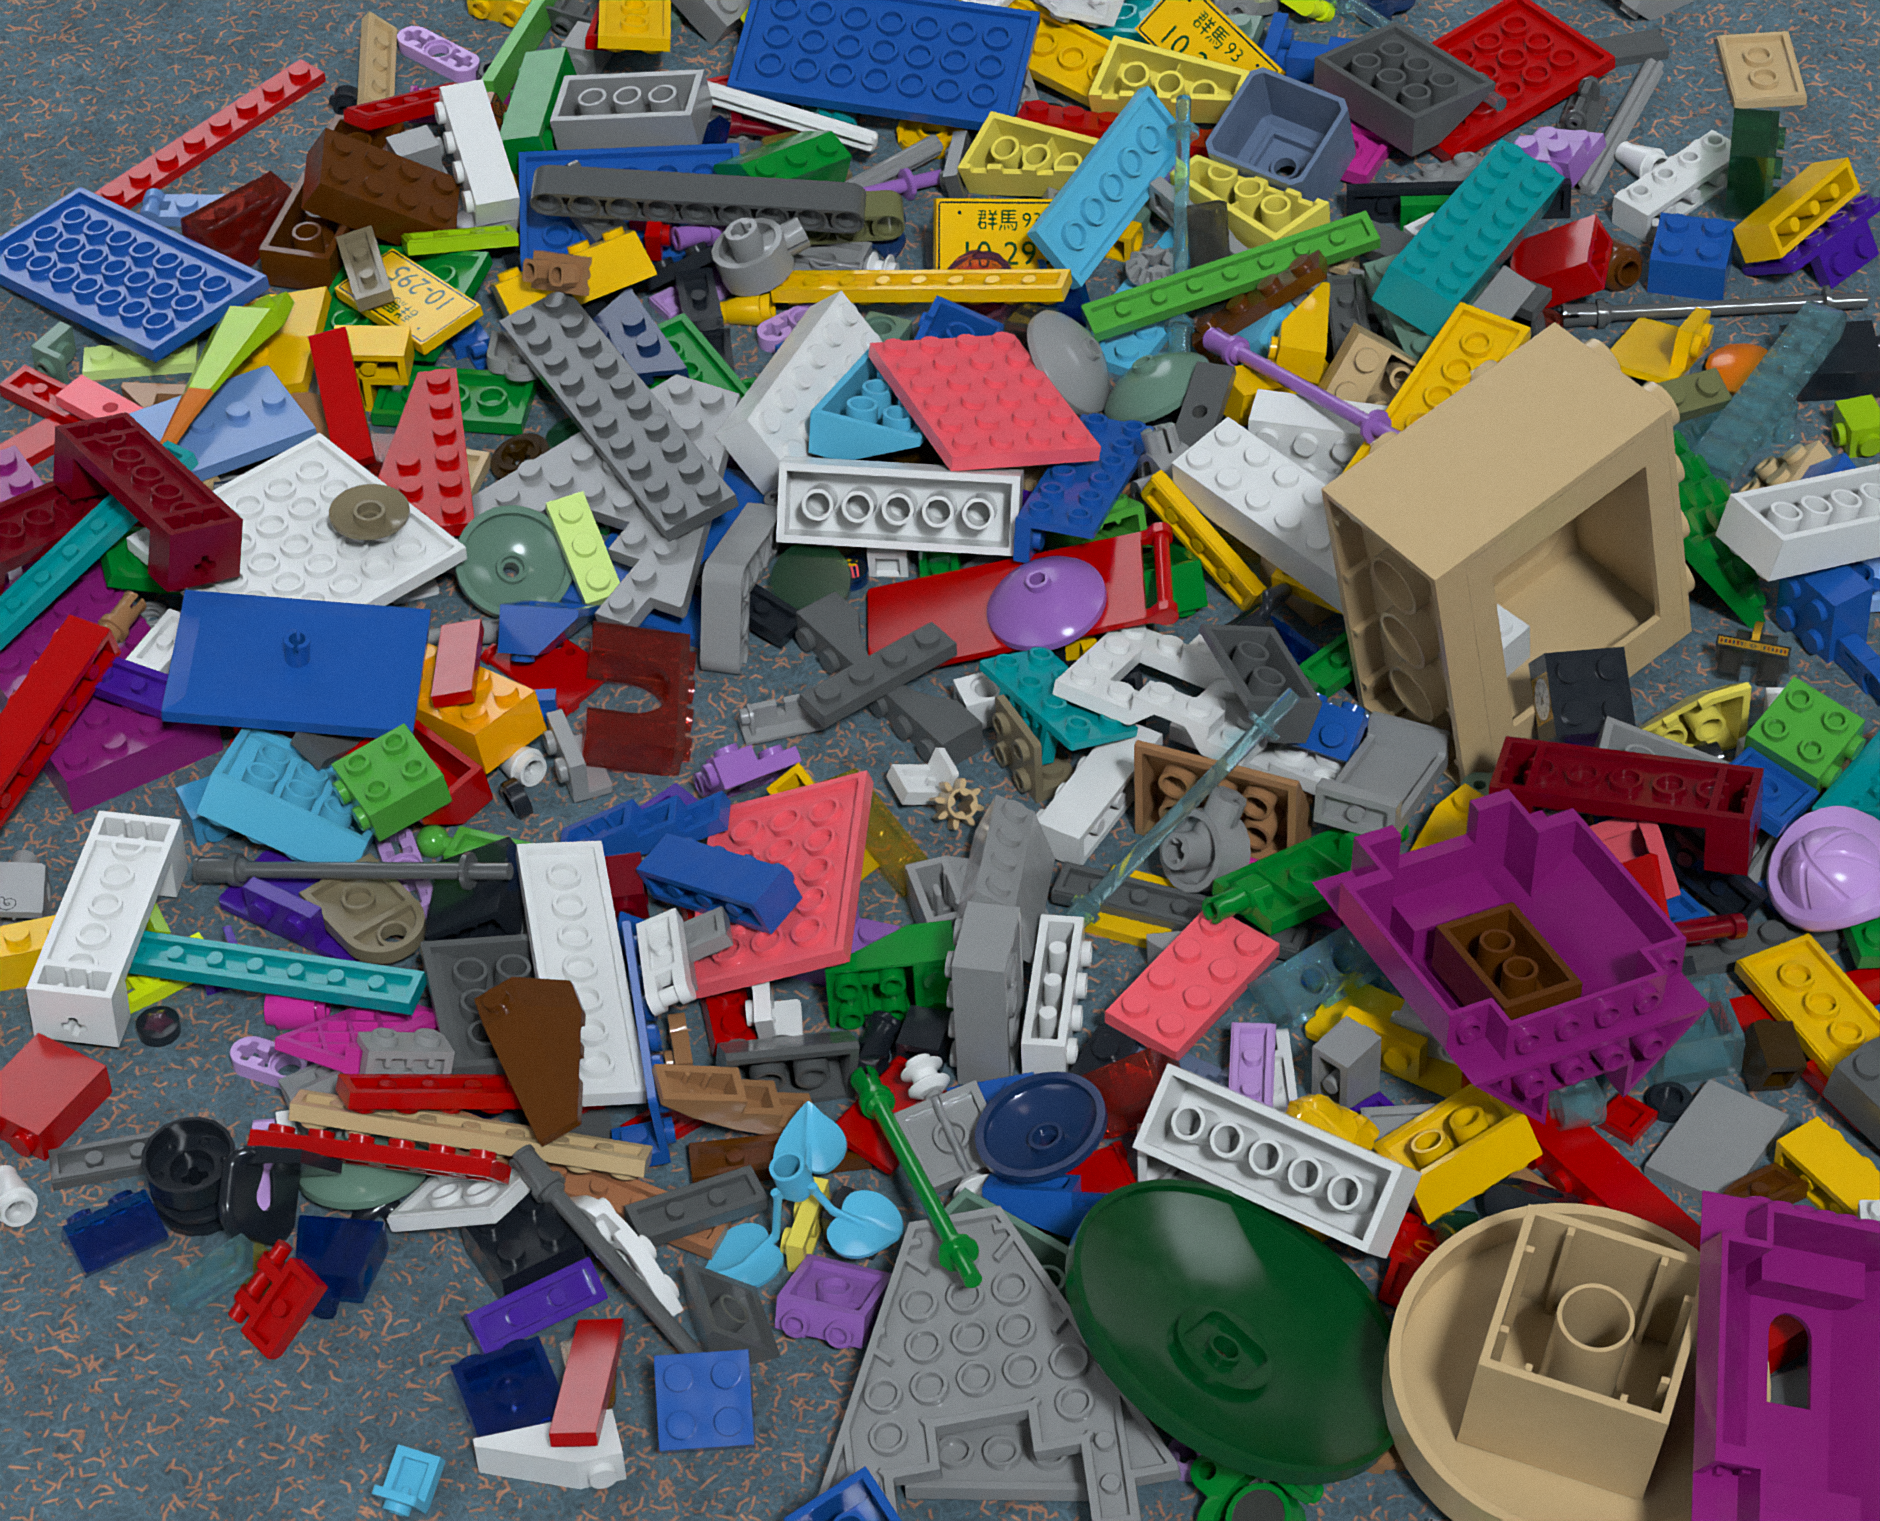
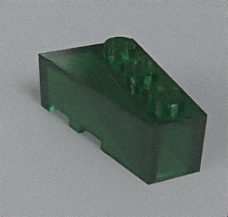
M1734 108L1724 218L1744 220L1780 190L1779 186H1773V179L1781 180L1783 157L1776 156V149L1784 150L1786 127H1779L1780 111Z

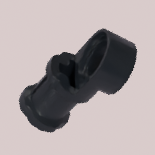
M875 1010L867 1016L865 1020L866 1029L862 1037L858 1039L860 1047L858 1068L862 1067L867 1077L869 1075L866 1071V1066L874 1067L879 1077L889 1067V1050L893 1042L897 1040L902 1028V1023L892 1014Z

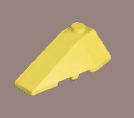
M1748 682L1736 683L1689 695L1638 728L1691 748L1703 741H1706L1708 744L1717 741L1722 751L1737 747L1738 739L1747 734L1752 687Z

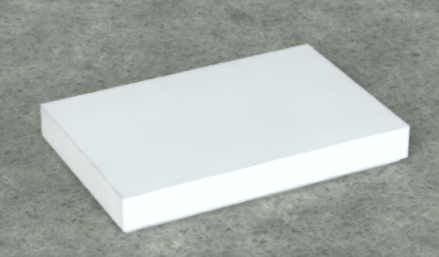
M513 1168L511 1169L509 1185L432 1175L391 1212L386 1219L392 1232L496 1224L532 1189Z

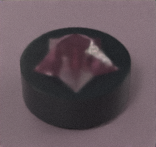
M167 1006L148 1008L136 1020L140 1041L150 1047L169 1045L181 1033L178 1013Z

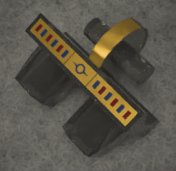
M1756 621L1753 632L1738 629L1736 637L1718 634L1715 643L1718 679L1739 682L1742 667L1744 666L1757 669L1756 686L1778 688L1783 674L1789 675L1792 647L1778 645L1779 637L1764 634L1765 622Z

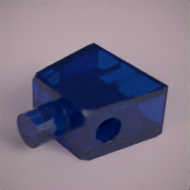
M309 1215L299 1216L296 1258L302 1259L328 1286V1289L311 1312L314 1316L320 1319H332L337 1314L340 1302H364L389 1250L384 1221Z

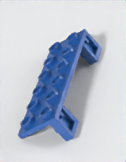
M1098 413L1082 414L1080 420L1101 446L1099 461L1049 465L1015 518L1013 561L1029 562L1037 550L1043 549L1047 531L1093 539L1137 469L1140 455L1146 453L1140 433L1147 428H1151L1154 431L1153 427L1146 426L1143 422L1137 420L1124 422L1108 419L1105 415Z
M628 920L622 922L629 970L626 971L632 1010L636 1017L647 1099L652 1121L611 1129L613 1140L653 1146L651 1164L649 1166L651 1167L671 1163L669 1144L677 1143L672 1116L664 1117V1113L672 1112V1109L661 1105L652 1073L654 1064H665L663 1055H655V1052L663 1050L659 1027L655 1023L650 1024V1022L658 1021V1016L652 1014L646 1001L638 937L633 935L631 921Z

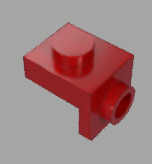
M629 220L631 230L645 231L646 252L650 260L661 261L664 246L671 245L672 224Z

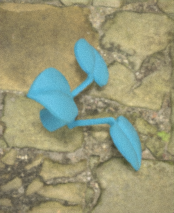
M806 1101L783 1130L769 1166V1172L777 1186L770 1192L773 1198L771 1234L769 1235L763 1226L756 1223H742L732 1227L727 1231L723 1242L712 1260L708 1261L705 1268L750 1284L756 1288L771 1281L779 1273L785 1259L780 1248L774 1245L780 1239L782 1199L802 1202L810 1195H813L830 1215L836 1217L827 1229V1239L832 1249L837 1254L850 1259L869 1257L892 1245L903 1234L904 1223L896 1206L880 1193L869 1190L854 1191L846 1197L840 1210L820 1191L817 1183L814 1182L812 1173L826 1174L834 1170L846 1154L847 1139L838 1124L824 1115L813 1103Z

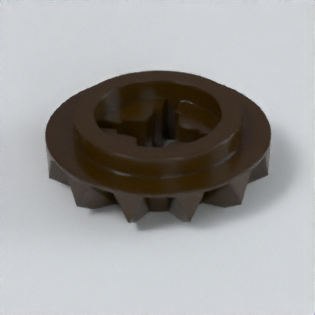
M534 433L519 434L504 441L493 453L490 463L492 472L497 480L517 470L526 457L529 458L528 460H534L549 451L548 442L542 436Z

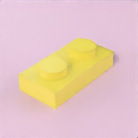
M813 1177L820 1191L830 1200L829 1179ZM810 1195L802 1202H795L792 1228L786 1227L782 1235L780 1251L786 1255L789 1272H795L807 1254L813 1255L823 1228L819 1224L823 1206L813 1195Z

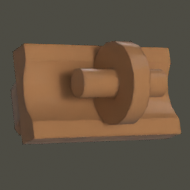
M534 250L533 258H525L523 261L522 279L525 282H531V288L589 296L587 280L591 276L589 268L592 263V257Z

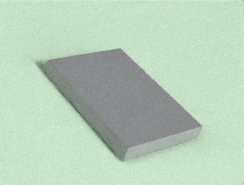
M1708 1079L1647 1161L1644 1167V1175L1702 1201V1190L1723 1194L1733 1182L1755 1171L1788 1125L1789 1114Z

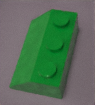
M803 131L716 163L713 170L717 175L845 182L852 155L832 131Z

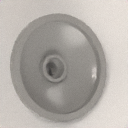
M1044 310L1031 318L1027 328L1028 348L1036 369L1045 373L1076 414L1088 415L1101 412L1110 393V378L1107 362L1099 343L1087 329L1063 313Z

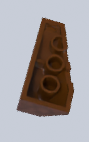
M510 977L476 997L474 1001L483 1026L540 1145L544 1147L582 1124L583 1082L579 1078L580 1059L584 1058V1045L580 1040L581 1027L585 1026L586 1013L571 980Z

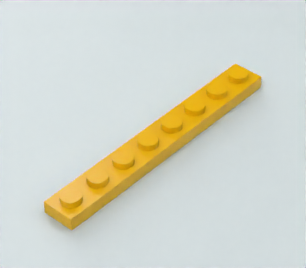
M1071 269L792 270L787 279L770 292L773 303H787L789 305L818 303L841 290L851 303H859L861 305H871L874 303H895L898 305H907L912 302L933 303L937 295L951 302H967L971 305H978L984 302H1004L1009 305L1021 302H1041L1042 304L1050 305L1064 302L1072 284Z

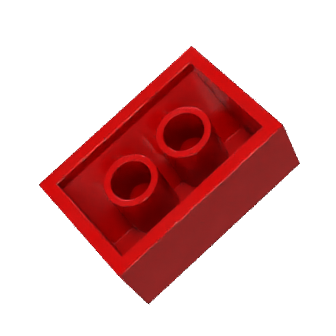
M416 719L414 737L443 774L452 798V802L418 821L423 825L464 824L493 799L484 769ZM365 737L344 756L377 738Z

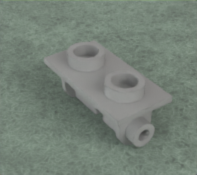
M800 694L783 697V706L777 707L775 699L753 704L746 703V708L738 709L739 715H737V720L746 746L826 729L801 707Z

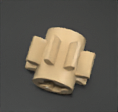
M957 778L954 782V788L947 781L938 783L942 792L938 797L929 798L931 803L936 804L937 813L933 816V819H947L948 830H957L960 820L967 826H974L975 822L972 816L976 811L984 810V807L978 804L976 797L981 791L980 788H965V778ZM954 797H960L962 800L958 804L959 811H953L951 808L956 803Z

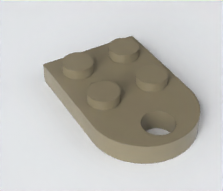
M369 853L354 862L379 861ZM322 879L299 892L300 898L321 907L327 932L351 956L360 961L372 964H387L402 960L414 953L420 947V942H423L425 939L426 921L424 910L415 897L397 879ZM392 935L404 936L398 942L385 941L386 938Z

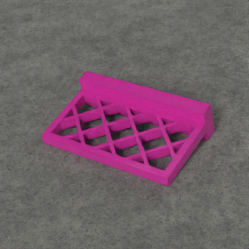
M417 1004L413 1015L352 1007L275 1037V1050L343 1072L344 1074H359L363 1051L357 1043L358 1032H372L376 1028H389L396 1032H415L420 1028L438 1031L434 1010Z

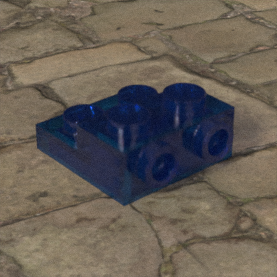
M539 1336L527 1340H513L501 1349L483 1355L472 1354L463 1358L459 1363L450 1366L452 1385L466 1420L471 1423L476 1438L552 1422L560 1386Z

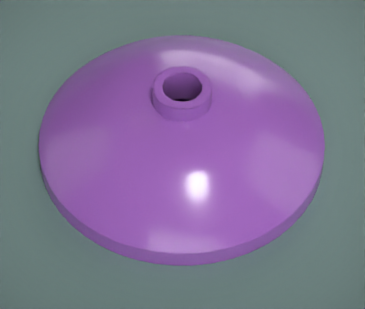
M1066 556L1038 558L1015 568L995 587L987 604V620L995 637L1010 648L1020 651H1027L1033 647H1044L1049 650L1057 649L1076 641L1098 622L1107 602L1106 586L1098 570L1083 560Z

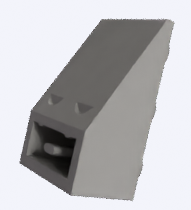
M945 855L905 865L907 902L916 924L951 920L954 931L968 858ZM1045 908L1044 914L1049 915L1047 908Z

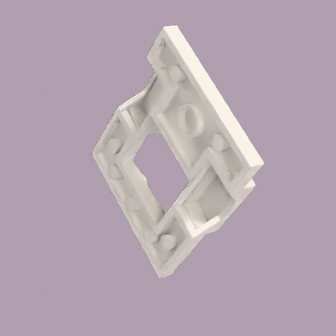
M1145 625L1110 631L1055 680L1052 695L1111 719L1118 720L1126 725L1134 724L1155 714L1184 726L1199 753L1211 759L1245 767L1268 743V740L1243 704L1201 634L1189 644H1185L1176 636L1162 635L1147 629ZM1142 663L1202 687L1205 690L1198 697H1191L1176 691L1174 687L1167 683L1150 680L1140 691H1137L1130 684L1121 682V680L1135 666Z

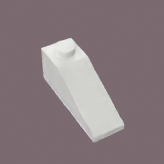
M612 1409L606 1410L598 1446L551 1447L549 1431L552 1422L473 1439L479 1473L576 1489L588 1487L603 1489L612 1486L616 1481L626 1479L623 1451Z

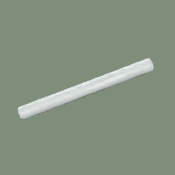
M707 80L712 102L715 106L800 132L832 131L843 145L866 152H873L875 147H877L878 133L876 131Z

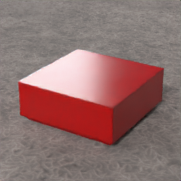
M1618 1093L1595 1117V1126L1632 1146L1657 1120L1658 1111L1628 1094L1623 1098Z

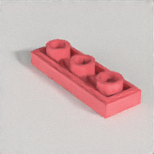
M82 374L55 395L57 406L83 420L124 412L129 414L143 409L140 405Z

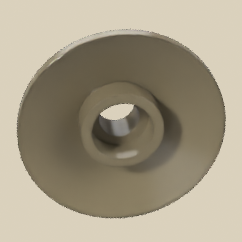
M364 484L349 488L340 493L332 501L329 508V519L333 528L340 534L357 540H376L390 536L399 531L406 524L410 516L407 498L397 489L381 484Z

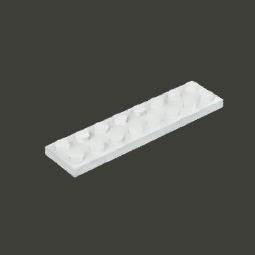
M602 841L516 844V862L535 978L571 980L586 1013L585 1026L581 1027L580 1040L584 1045V1058L580 1059L579 1078L583 1082L582 1107L646 1103L647 1092Z

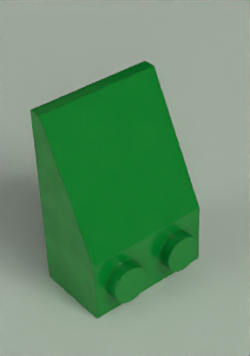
M1173 539L1170 544L1173 600L1178 605L1179 617L1194 615L1197 612V608L1208 606L1201 559ZM1143 545L1146 608L1148 609L1157 603L1154 546ZM1148 623V624H1144V625H1145V626H1148V625H1152V624H1155V623Z

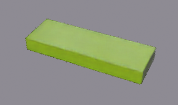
M510 224L403 233L401 235V243L405 253L408 256L519 246L518 232Z

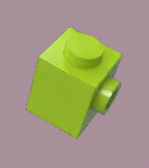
M1872 394L1835 401L1831 427L1832 439L1837 447L1842 446L1849 458L1859 456L1870 457L1880 452V407Z

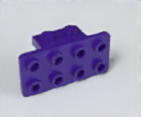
M1864 194L1851 199L1783 258L1746 263L1742 266L1744 275L1793 273L1811 262L1819 286L1830 285V288L1833 289L1880 254L1867 222L1869 218L1880 211V197Z
M273 850L262 852L255 860V862H297ZM253 876L241 887L229 886L219 897L221 909L324 957L360 961L351 956L327 932L321 907L299 896V892L322 879L256 878Z

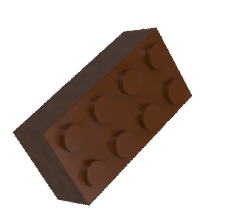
M325 127L307 153L301 209L355 230L371 225L375 237L402 247L401 235L403 233L456 229L460 183L457 184L452 175Z

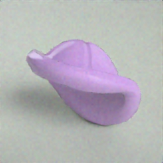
M1830 806L1803 815L1785 830L1771 853L1766 876L1771 902L1784 920L1805 931L1831 932L1880 918V821L1851 807Z

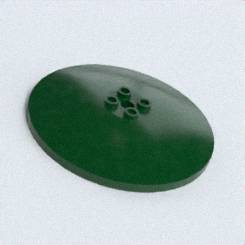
M1157 1179L1132 1183L1105 1195L1090 1209L1076 1229L1066 1256L1065 1282L1071 1311L1081 1336L1105 1374L1121 1393L1157 1426L1201 1455L1226 1467L1251 1476L1288 1484L1317 1485L1350 1479L1371 1468L1388 1452L1394 1444V1440L1387 1425L1383 1405L1382 1374L1384 1356L1392 1323L1364 1282L1322 1241L1286 1216L1239 1196L1230 1190L1188 1180ZM1217 1350L1223 1352L1227 1357L1220 1354Z

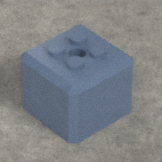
M1264 67L1250 71L1205 142L1209 159L1238 169V175L1245 178L1258 176L1266 179L1270 187L1284 192L1287 188L1301 192L1303 199L1312 202L1317 198L1324 201L1328 200L1356 155L1349 111L1344 98ZM1286 166L1295 168V171L1289 176H1279L1276 174L1280 168Z

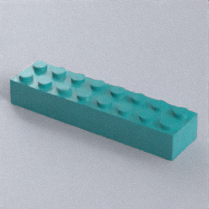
M1501 139L1390 263L1371 300L1435 338L1460 302L1466 304L1471 302L1545 215L1565 177L1557 173L1551 165L1539 162L1524 153L1523 149L1518 145Z

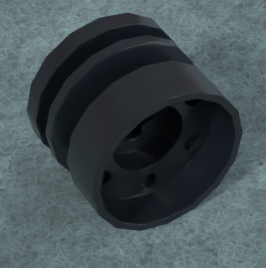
M200 1116L179 1118L163 1125L153 1133L142 1150L141 1168L150 1190L155 1211L161 1223L175 1233L192 1237L208 1236L224 1230L218 1214L222 1165L228 1155L236 1150L229 1131L217 1121Z

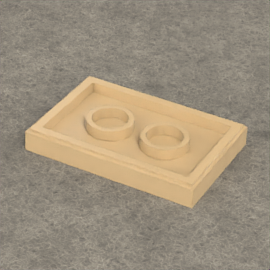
M1788 31L1717 36L1716 44L1734 109L1806 105L1807 95Z

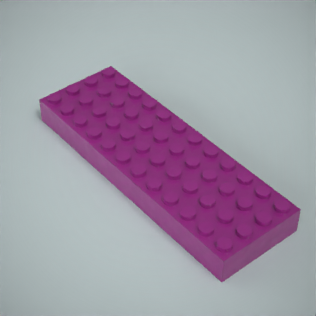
M15 445L0 450V502L44 484ZM97 559L0 651L1 711L7 705L9 696L19 688L28 675L32 663L39 659L55 630L62 626L69 614L97 624L104 614H110L125 593L123 590L107 587L100 559ZM38 560L6 573L4 592ZM141 614L130 626L128 637L122 643H117L121 650L119 658L126 659L151 630V627ZM92 695L42 770L75 815L224 749L220 729L217 725L166 722L155 716Z

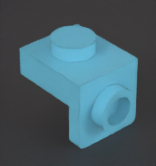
M398 1444L383 1487L374 1484L371 1494L384 1501L382 1509L406 1518H409L411 1510L426 1514L433 1500L446 1461L439 1456Z

